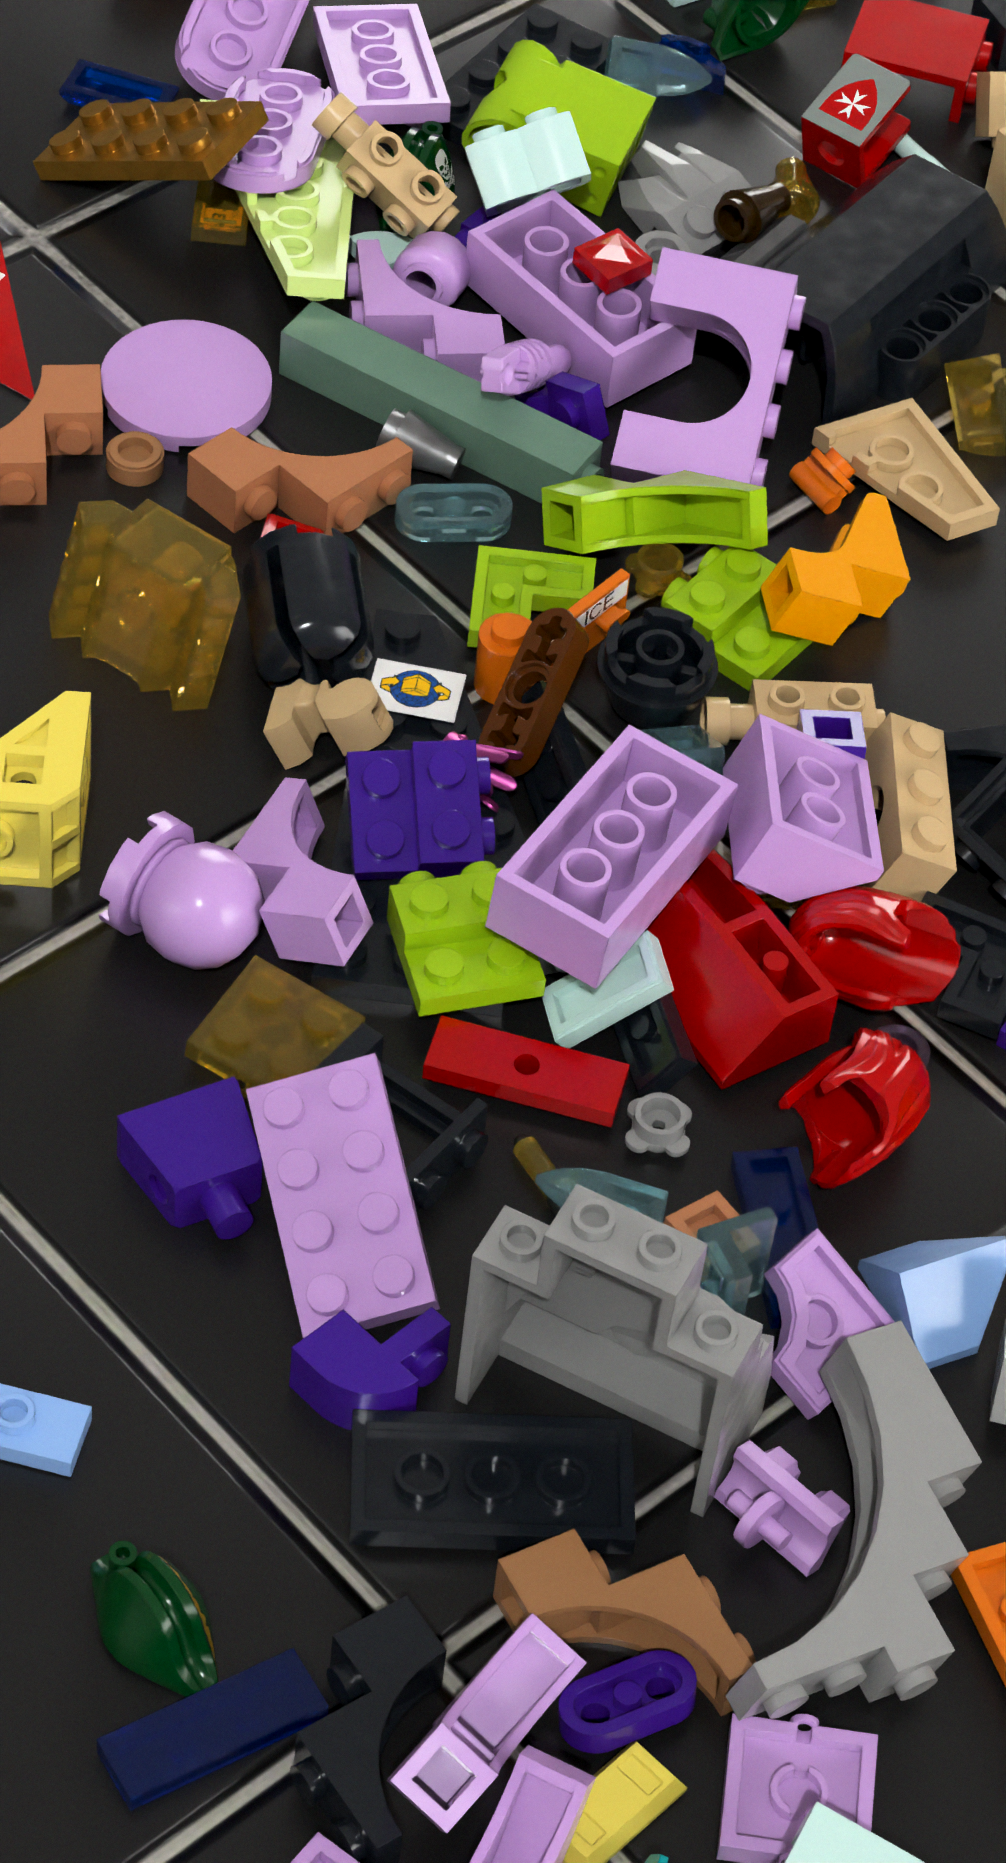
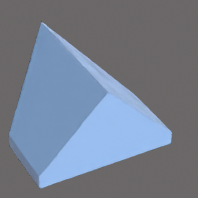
M1006 1236L917 1241L859 1260L858 1270L873 1296L895 1322L902 1321L929 1369L978 1353L1006 1274Z

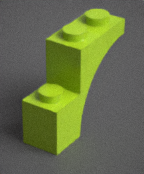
M683 470L636 483L599 475H590L541 488L544 545L586 554L618 547L666 543L714 544L749 550L768 545L766 487Z

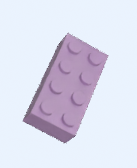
M554 189L469 230L466 255L470 263L471 278L468 286L525 337L541 340L547 346L558 344L568 348L573 361L567 373L599 383L603 403L606 408L692 364L697 329L650 319V298L656 277L652 272L651 275L606 295L572 263L575 247L605 234V232Z
M628 725L497 873L485 926L596 989L724 837L738 784L635 727Z

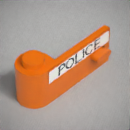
M622 568L567 609L588 633L589 645L586 653L606 638L614 622L618 620L620 625H623L624 621L630 616V611L626 609L630 573ZM500 613L487 618L480 625L473 685L476 693L483 700L493 705L525 634L532 623L528 618L514 613ZM535 683L531 684V685L525 690V692H526L529 688H531Z

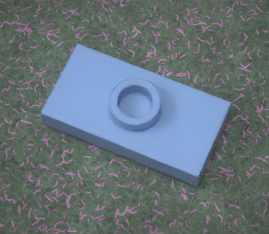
M0 1383V1459L71 1477L92 1421V1406Z

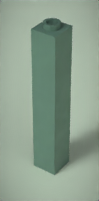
M311 301L281 331L280 375L383 426L395 408L404 413L411 409L455 444L466 448L460 464L541 504L542 487L590 475L604 477V469L600 467L602 441L507 395L481 391V382L314 301Z

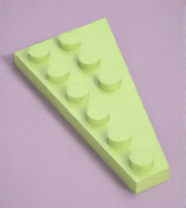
M200 99V102H215V101H218V100ZM333 137L330 140L326 139L312 177L303 185L288 191L267 194L235 190L287 296H301L311 301L344 299L354 192L345 184L342 179V172L336 167L346 150Z

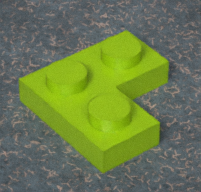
M479 545L467 647L477 648L480 625L487 618L495 614L514 613L530 620L531 610L544 612L552 608L569 609L593 590L596 558Z

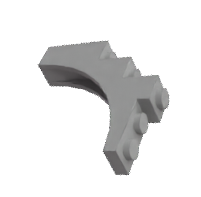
M901 1320L847 1337L819 1371L841 1419L853 1467L855 1522L849 1560L832 1604L819 1623L794 1644L752 1664L725 1695L739 1721L764 1711L767 1712L770 1719L782 1717L802 1706L809 1699L808 1695L825 1689L829 1697H834L859 1685L869 1703L894 1693L897 1694L900 1701L908 1700L925 1692L937 1683L938 1678L935 1671L955 1651L928 1601L941 1595L951 1587L952 1582L949 1576L969 1555L943 1508L955 1502L965 1493L966 1489L963 1483L978 1468L982 1461Z

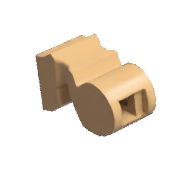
M365 678L344 680L333 688L328 680L312 685L303 679H298L292 684L276 687L263 733L284 769L287 770L301 765L313 756L315 742L321 733L330 732L343 756H346L347 752L368 751L383 743L393 730V719L372 682Z

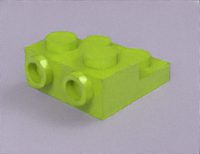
M715 546L704 555L698 566L697 575L689 582L681 577L672 581L662 597L661 607L677 610L693 618L692 627L702 634L707 642L711 639L714 642L718 672L750 691L753 679L771 680L813 641L771 630L760 587L777 564L753 549L729 546L723 551Z
M474 862L465 867L460 875L435 878L428 871H415L404 876L399 884L389 886L387 921L419 1017L544 996L546 978L538 956L485 926L495 878L502 869L496 868L492 862Z

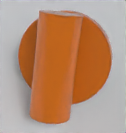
M815 447L810 452V456L792 467L789 478L824 514H831L838 509L842 499L856 489L848 480L856 471L833 447L825 455Z

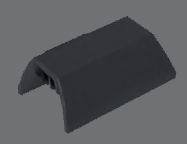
M916 154L895 160L878 170L761 267L798 275L797 295L806 297V303L799 331L788 330L784 349H798L800 351V359L820 362V370L827 373L821 425L854 416L876 395L889 402L916 398L980 341L983 336L991 295L1006 282V228L999 210L987 190ZM697 329L694 347L709 336L711 332Z

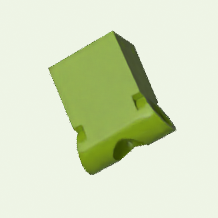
M523 39L516 42L495 76L494 90L485 96L478 105L462 133L461 144L465 149L466 146L474 143L472 136L475 133L492 126L503 125L505 132L518 129L526 125L524 118L527 115L544 108L556 107L557 113L570 111L591 171V181L559 194L567 201L601 217L618 186V182L621 181L638 149L657 97L569 60L560 64L554 54L544 45L534 40Z

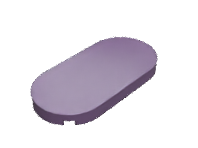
M193 0L175 44V59L180 73L197 92L211 100H220L225 97L232 82L239 77L246 75L247 82L252 79H258V71L269 68H281L309 0Z
M264 69L263 71H258V79H252L247 82L246 75L239 77L229 86L224 98L231 97L237 101H262L269 121L213 179L223 186L234 190L260 194L284 192L303 185L312 177L326 139L312 126V123L335 98L334 91L329 86L327 89L322 88L321 79L314 75L295 69Z

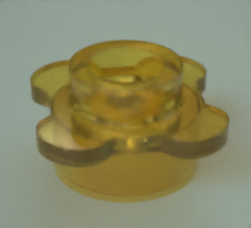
M669 543L644 545L639 549L638 553H632L626 558L625 568L628 572L633 573L637 581L635 591L645 598L664 595L668 586L678 577L688 582L692 579L689 574L683 572L684 557L682 552Z

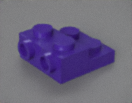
M476 740L412 742L410 750L347 752L345 764L352 875L355 876L356 880L402 879L407 874L415 871H428L434 877L460 875L462 870L468 865L484 861V855H494L493 817H481L480 795L490 794V761L488 756L477 757Z

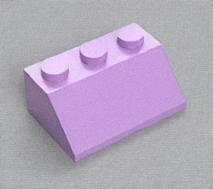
M759 714L722 768L723 776L738 784L728 821L734 879L741 882L747 889L754 890L757 894L768 893L789 903L877 881L884 872L867 760Z

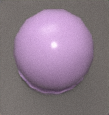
M165 811L152 814L147 818V821L153 829L144 836L139 844L127 838L110 864L99 894L110 901L109 908L99 914V919L127 936L143 931L146 942L172 963L193 970L218 968L241 955L259 935L262 922L259 910L265 902L258 876L232 850L208 841L195 843L193 828Z

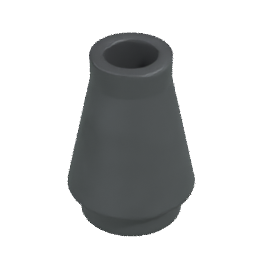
M395 408L384 424L376 443L377 447L397 437L413 449L412 468L439 474L450 480L454 477L466 448L455 444L411 409L404 413Z

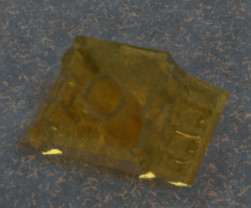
M148 498L133 511L114 500L79 502L49 611L51 638L80 637L83 658L95 657L100 661L108 663L139 683L140 692L169 690L173 711L207 709L241 598L237 568L231 556L232 547Z

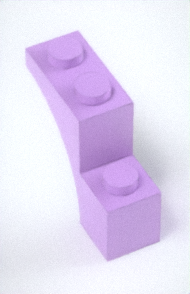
M379 239L357 240L355 263H347L346 297H356V301H350L349 319L481 382L483 378L480 375L482 357L500 345L505 344L501 314H483L459 310L425 297L409 287L391 269L383 255Z
M285 777L239 843L234 847L233 852L238 854L258 876L265 902L259 912L279 958L345 966L373 925V920L354 875L327 869L311 860L314 847L325 828V824L307 780Z
M530 1613L432 1723L434 1727L386 1781L440 1831L448 1833L497 1778L501 1767L517 1745L587 1662L536 1615Z
M528 1745L519 1754L499 1804L469 1863H563L596 1777Z

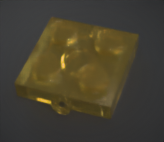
M255 955L187 1040L184 1056L224 1079L235 1076L236 1080H242L246 1085L244 1088H240L243 1098L247 1097L246 1089L314 1070L351 1033L365 1022L366 1017Z

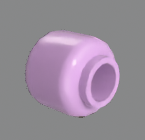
M429 231L416 236L399 254L392 269L409 287L425 297L446 306H451L468 286L471 278L470 263L466 255L467 248L456 237L440 231Z

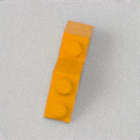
M868 493L860 503L851 524H845L837 533L829 552L814 553L791 547L788 549L760 587L772 631L833 646L847 626L856 620L859 613L881 618L893 601L903 594L911 579L887 497L878 493Z

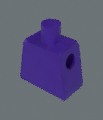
M235 1076L117 1115V1157L171 1226L182 1228L208 1219L217 1237L225 1240L238 1237L251 1227L254 1219L247 1205L256 1202L261 1197L263 1164L240 1086Z

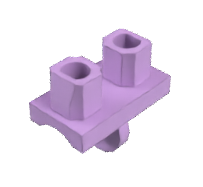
M751 1440L737 1447L733 1455L734 1462L732 1468L717 1488L714 1498L740 1519L733 1534L734 1539L740 1545L748 1549L763 1539L808 1577L820 1568L835 1537L839 1534L850 1513V1505L832 1490L820 1491L815 1495L797 1480L801 1473L797 1460L780 1446L764 1452Z

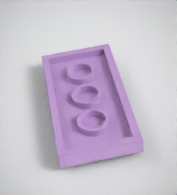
M417 4L313 6V28L331 89L334 91L335 97L342 92L358 107L355 113L369 126L376 120L381 125L406 124L417 128H422V125L427 121H436L438 123L450 122L451 102Z
M372 1053L246 1089L303 1338L343 1309L365 1330L420 1315L431 1307L435 1310L440 1309L380 1062L376 1054Z

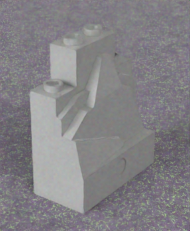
M576 1184L550 1225L505 1205L473 1253L455 1399L467 1405L495 1359L500 1355L699 1449L703 1453L690 1512L703 1517L714 1499L717 1488L724 1481L733 1465V1455L737 1447L748 1440L762 1415L772 1371L774 1336L762 1334L763 1324L735 1312L719 1296L700 1287L707 1243Z

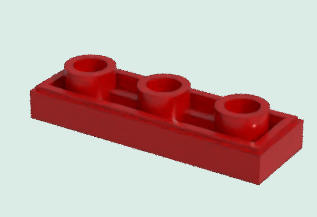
M441 1015L423 1065L422 1078L612 1128L628 1079L630 1064Z

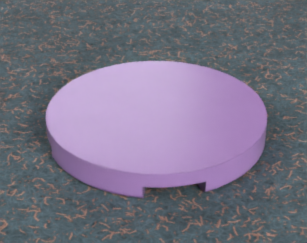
M198 320L161 321L130 332L116 342L109 350L101 367L102 399L108 409V417L122 432L139 431L148 433L162 443L164 450L179 452V446H201L231 427L244 436L251 434L263 422L269 411L272 397V374L268 361L259 348L234 330Z

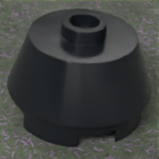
M650 607L644 609L643 617L629 620L623 625H620L617 620L610 627L605 640L599 648L597 664L614 710L624 720L648 729L674 727L690 717L713 687L718 675V662L715 655L714 642L712 639L707 642L705 637L692 627L693 618L673 609Z

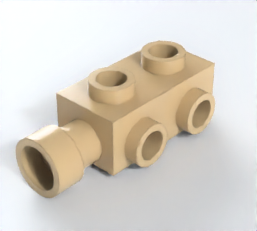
M340 92L318 115L312 126L325 139L330 140L333 137L346 150L336 165L342 172V179L345 184L362 198L368 196L384 211L383 217L387 224L402 236L409 235L414 239L419 234L428 232L429 229L442 232L460 212L452 204L457 196L445 186L440 174L433 170H428L404 147L401 138L397 134L387 131L376 120L369 126L355 113L358 107ZM379 143L388 144L393 149L394 157L387 153ZM419 182L430 183L434 188L435 195L433 196Z
M753 679L747 704L730 703L729 697H704L700 705L699 737L702 745L727 746L729 740H742L759 714L797 730L800 709L861 712L865 740L867 741L886 716L884 709H876L872 684Z

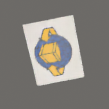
M377 658L371 682L387 711L454 723L467 675Z

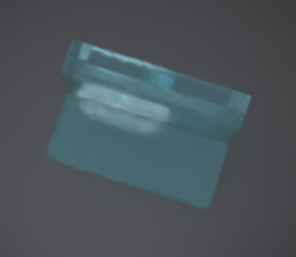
M765 1207L699 1228L696 1239L708 1244L700 1287L719 1296L730 1308L742 1315H745L748 1298L759 1295L763 1289L764 1273L767 1271L778 1220L771 1207Z

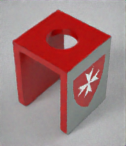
M853 54L801 116L803 160L858 188L877 171L911 129L910 119L894 111L910 91V81L859 54Z

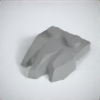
M645 140L631 160L641 178L618 182L622 208L642 233L655 230L672 232L683 238L694 254L710 256L732 243L725 239L717 230L714 222V210L726 192L751 187L739 170L680 142L669 153Z

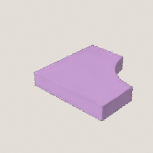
M818 1228L806 1235L764 1273L777 1296L782 1321L778 1346L773 1353L771 1376L807 1420L818 1415L832 1402L819 1371L847 1337L895 1322Z

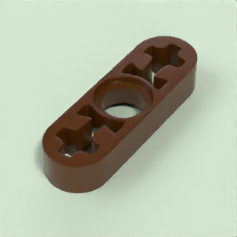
M548 609L532 621L479 737L478 744L524 753L523 757L518 760L508 759L502 764L490 763L491 766L512 777L526 773L538 761L588 649L589 636L587 631L567 609ZM537 681L547 682L546 689L540 698L531 703H522L523 693L531 684Z

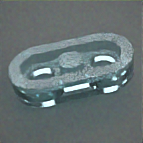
M415 484L405 488L397 496L395 525L407 538L421 542L493 541L501 538L509 531L513 503L508 493L491 484Z

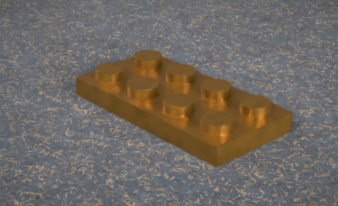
M231 97L215 102H194L191 98H183L174 102H151L149 99H139L131 103H109L106 99H100L83 106L79 111V116L65 130L55 134L49 140V146L33 161L40 180H212L269 119L262 101H237Z

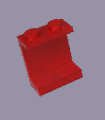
M864 0L844 50L842 66L853 54H859L894 73L954 87L955 90L948 121L959 123L965 104L975 105L977 72H987L994 47L993 42L985 41L989 19L913 0Z

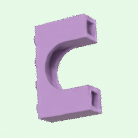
M662 247L650 298V319L708 331L725 338L738 349L746 361L750 373V381L741 400L726 414L711 421L685 423L624 410L611 461L612 479L636 483L687 470L758 486L764 485L768 460L759 458L763 437L774 439L781 410V405L772 403L776 383L787 385L794 351L784 349L789 329L799 331L806 303V297L797 295L798 275Z

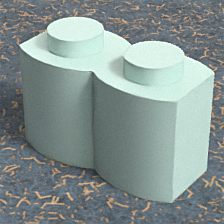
M556 107L544 108L527 115L524 118L526 125L518 129L505 132L503 125H496L483 129L472 136L474 143L466 146L465 152L487 217L510 211L553 189L558 193H562L591 181V171L570 111L557 113Z

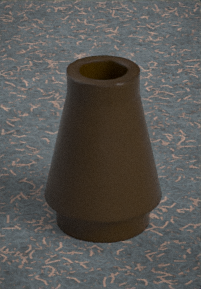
M772 182L764 186L730 190L721 197L715 207V226L719 233L728 241L752 242L777 217L789 210L791 206L790 193L779 182Z

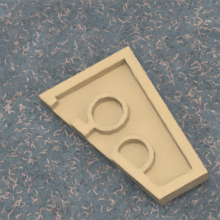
M913 398L814 428L813 446L825 454L833 447L856 471L854 473L855 476L882 495H885L890 501L946 541L997 524L1000 508Z

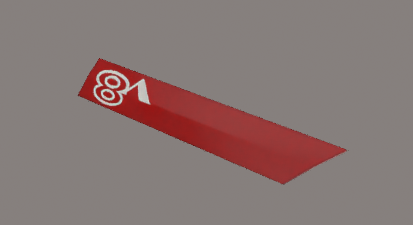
M0 241V383L32 400L35 394Z

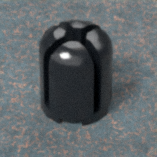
M291 524L268 532L250 546L251 557L243 569L241 578L253 663L259 675L274 690L276 687L292 684L298 679H303L312 685L328 680L333 688L337 683L339 684L344 680L363 678L373 659L374 638L360 555L352 540L335 528H332L333 536L318 532L297 533L296 524Z

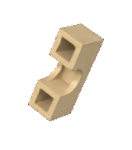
M890 712L866 741L865 760L868 762L874 808L882 811L877 827L884 872L877 881L865 883L863 886L893 892L921 902L927 891L937 894L957 871L944 731Z

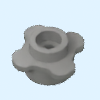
M662 1092L650 1093L642 1098H636L629 1103L627 1115L632 1119V1127L625 1135V1144L631 1151L635 1153H644L647 1150L654 1153L666 1152L671 1157H680L688 1152L690 1139L685 1135V1127L691 1121L692 1112L686 1104L682 1103L675 1096Z

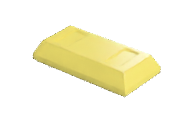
M637 1741L629 1743L593 1775L596 1777L563 1863H607L681 1797L688 1787Z

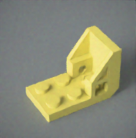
M63 692L0 738L1 885L53 888L80 871L91 781V692ZM21 780H27V781L32 782L33 784H29V783H15V782L21 781Z

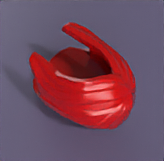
M853 886L810 897L795 911L789 922V933L839 993L838 998L869 1011L887 1012L892 1011L894 1006L933 1002L948 987L959 966L961 946L956 940L955 928L950 925L948 918L930 905L893 892L865 886Z
M859 1028L854 1034L852 1045L832 1053L792 1085L779 1099L778 1103L780 1109L794 1107L804 1120L805 1130L813 1149L814 1169L809 1180L813 1184H818L821 1188L833 1189L856 1179L887 1159L911 1136L929 1109L931 1102L930 1077L921 1057L911 1047L902 1044L900 1040L892 1038L884 1031Z

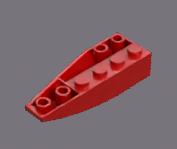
M713 849L647 927V930L659 939L674 987V991L671 994L695 1057L719 1088L723 1090L827 1043L830 1037L839 993L767 904L754 890L747 889L741 882L734 879L733 867Z

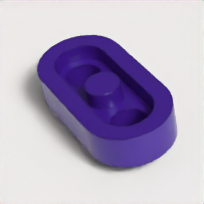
M655 1650L645 1652L580 1678L569 1684L560 1696L558 1712L560 1734L573 1748L586 1753L599 1754L612 1751L685 1720L695 1707L696 1672L684 1657L670 1651ZM655 1695L666 1696L665 1698H662L660 1700H655L651 1698ZM591 1721H598V1722H601V1723H589V1722H591Z

